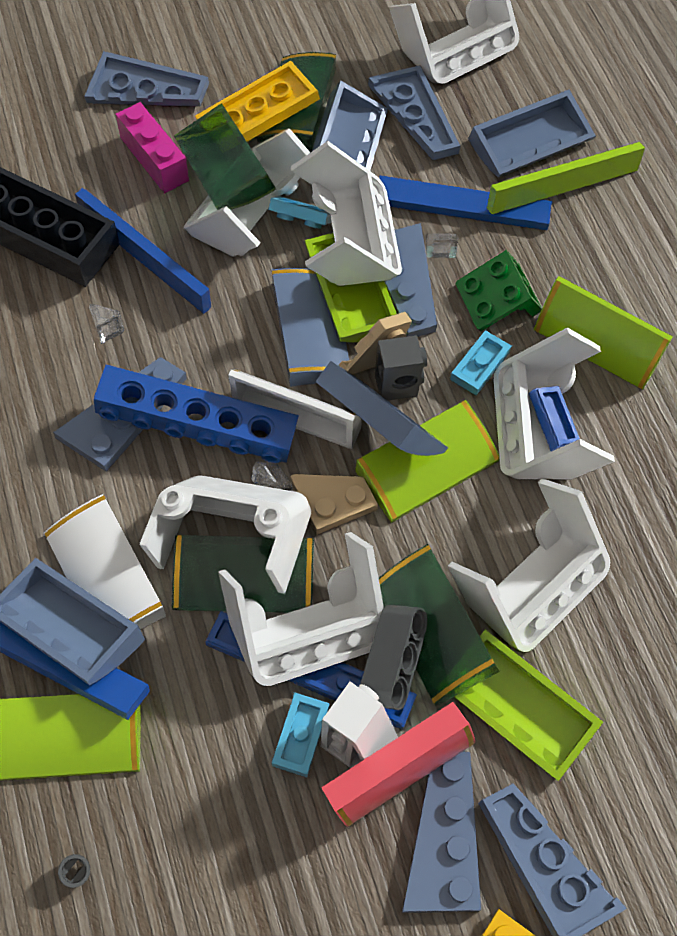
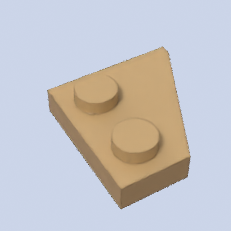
M406 312L379 319L369 330V333L354 347L358 354L352 360L341 361L339 366L350 374L374 368L376 366L378 341L406 337L412 320Z
M305 474L290 476V482L295 492L303 494L310 505L311 516L309 521L316 535L377 510L378 504L364 477Z

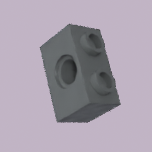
M417 335L378 341L375 379L379 395L387 401L417 397L419 386L424 383L423 367H427V354L424 347L420 348Z

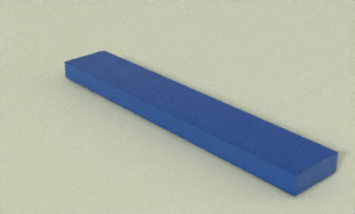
M379 176V179L386 188L390 207L548 230L552 201L538 200L491 214L487 209L490 194L488 191Z
M82 188L75 193L77 204L115 222L119 243L123 249L203 314L211 308L208 287L86 189Z
M220 611L205 641L206 646L245 662L230 626L228 615ZM341 662L287 681L336 701L349 682L359 687L364 671ZM409 691L407 701L399 711L385 708L394 727L403 730L416 699V693Z
M0 622L1 653L129 720L150 692L147 683L118 668H115L99 681L88 685Z

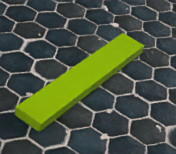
M640 142L493 184L490 189L487 209L491 214H495L638 171L645 147Z

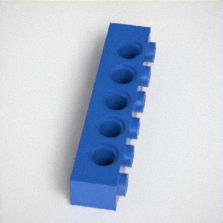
M105 364L93 399L95 413L110 421L120 419L131 422L134 426L141 429L154 428L162 430L167 435L175 438L185 436L196 439L197 442L205 446L219 445L227 447L233 453L240 455L249 453L261 456L263 460L270 463H287L299 417L296 414ZM129 397L139 399L136 403H127L124 400ZM162 405L169 406L171 410L167 412L158 411L156 408ZM191 414H200L204 418L195 421L190 419L188 416H190ZM230 422L236 427L225 429L220 424ZM261 430L268 436L259 438L252 432Z

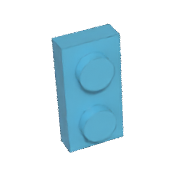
M280 196L273 197L270 200L268 210L277 212L276 217L289 221H293L294 217L305 220V225L313 228H321L322 225L331 223V215L317 206Z
M485 330L452 371L450 380L477 396L494 374L497 367L508 356L512 346Z
M294 693L271 763L272 767L308 777L321 735L322 719L328 712L330 703Z

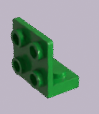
M507 250L460 278L455 283L479 331H483L517 309L520 311L525 309L532 317L539 314L542 310L520 264Z

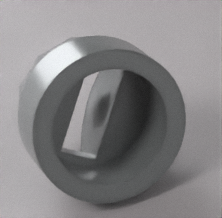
M79 854L67 856L62 860L58 868L60 881L70 888L83 885L90 875L88 860ZM79 860L83 866L70 881L65 875Z

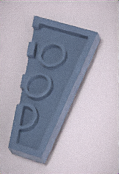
M103 51L84 97L86 103L135 105L141 102L143 105L201 106L209 80L207 76Z
M420 65L369 77L368 86L432 160L459 154L460 144Z
M419 223L394 230L402 272L393 279L384 281L396 313L406 312L412 320L406 337L415 335L419 337L436 332L437 328L422 226Z
M162 357L138 372L183 384L187 379L186 372ZM136 397L126 398L124 401L127 403H136L139 401V399ZM93 404L53 433L57 440L107 472L143 429L124 420L110 421L95 413ZM164 405L159 406V407H157L156 409H157L158 411H160V409H161Z
M461 752L428 774L402 913L481 911L470 752Z
M514 783L478 803L552 936H583L627 909L617 897L613 898L601 885L603 881L592 869L587 870L572 853L574 849L564 838L560 840L548 827V821Z

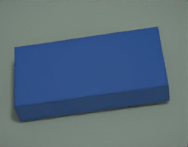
M559 386L535 388L528 393L551 452L580 439Z

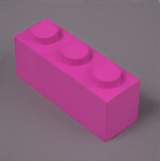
M141 102L115 114L121 140L164 194L189 181L186 157Z

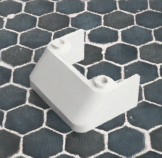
M470 0L466 7L468 26L430 44L427 42L416 3L389 7L403 52L416 66L420 65L425 76L436 84L447 83L512 51L519 42V31L510 0Z
M289 128L249 149L233 164L184 225V229L192 237L232 257L236 255L241 257L249 250L258 247L261 242L250 231L269 208L271 198L283 194L289 196L298 188L299 183L297 181L300 177L291 171V166L310 153L309 150ZM273 186L276 187V189L252 202L231 209L227 207L249 200Z
M326 141L291 166L293 173L312 185V199L315 205L331 215L335 243L305 261L307 268L339 286L387 281L401 274L402 266L387 191L382 181L375 174L329 141Z
M568 327L503 361L494 373L500 468L505 475L512 478L570 480L615 462L613 455L581 439L551 452L528 393L535 388L559 386L562 394L567 392L574 384L576 378L575 364L601 352L599 345Z
M207 476L191 477L164 489L160 493L139 544L157 568L164 569L183 517L190 510L252 521L262 536L275 539L265 570L278 593L285 594L311 516L310 505L303 494Z
M543 478L538 484L549 509L540 516L536 523L535 533L540 546L498 586H496L492 579L457 563L451 562L448 565L467 605L510 646L522 652H528L535 648L605 578L610 568L609 554L582 491Z
M352 532L345 533L350 566L337 570L328 581L330 600L267 620L262 606L253 599H244L242 586L226 570L218 571L230 626L248 670L259 684L272 686L370 653L379 619L384 609L372 545Z

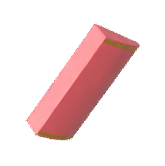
M452 702L321 788L338 817L346 827H349L475 744L472 728L455 703Z

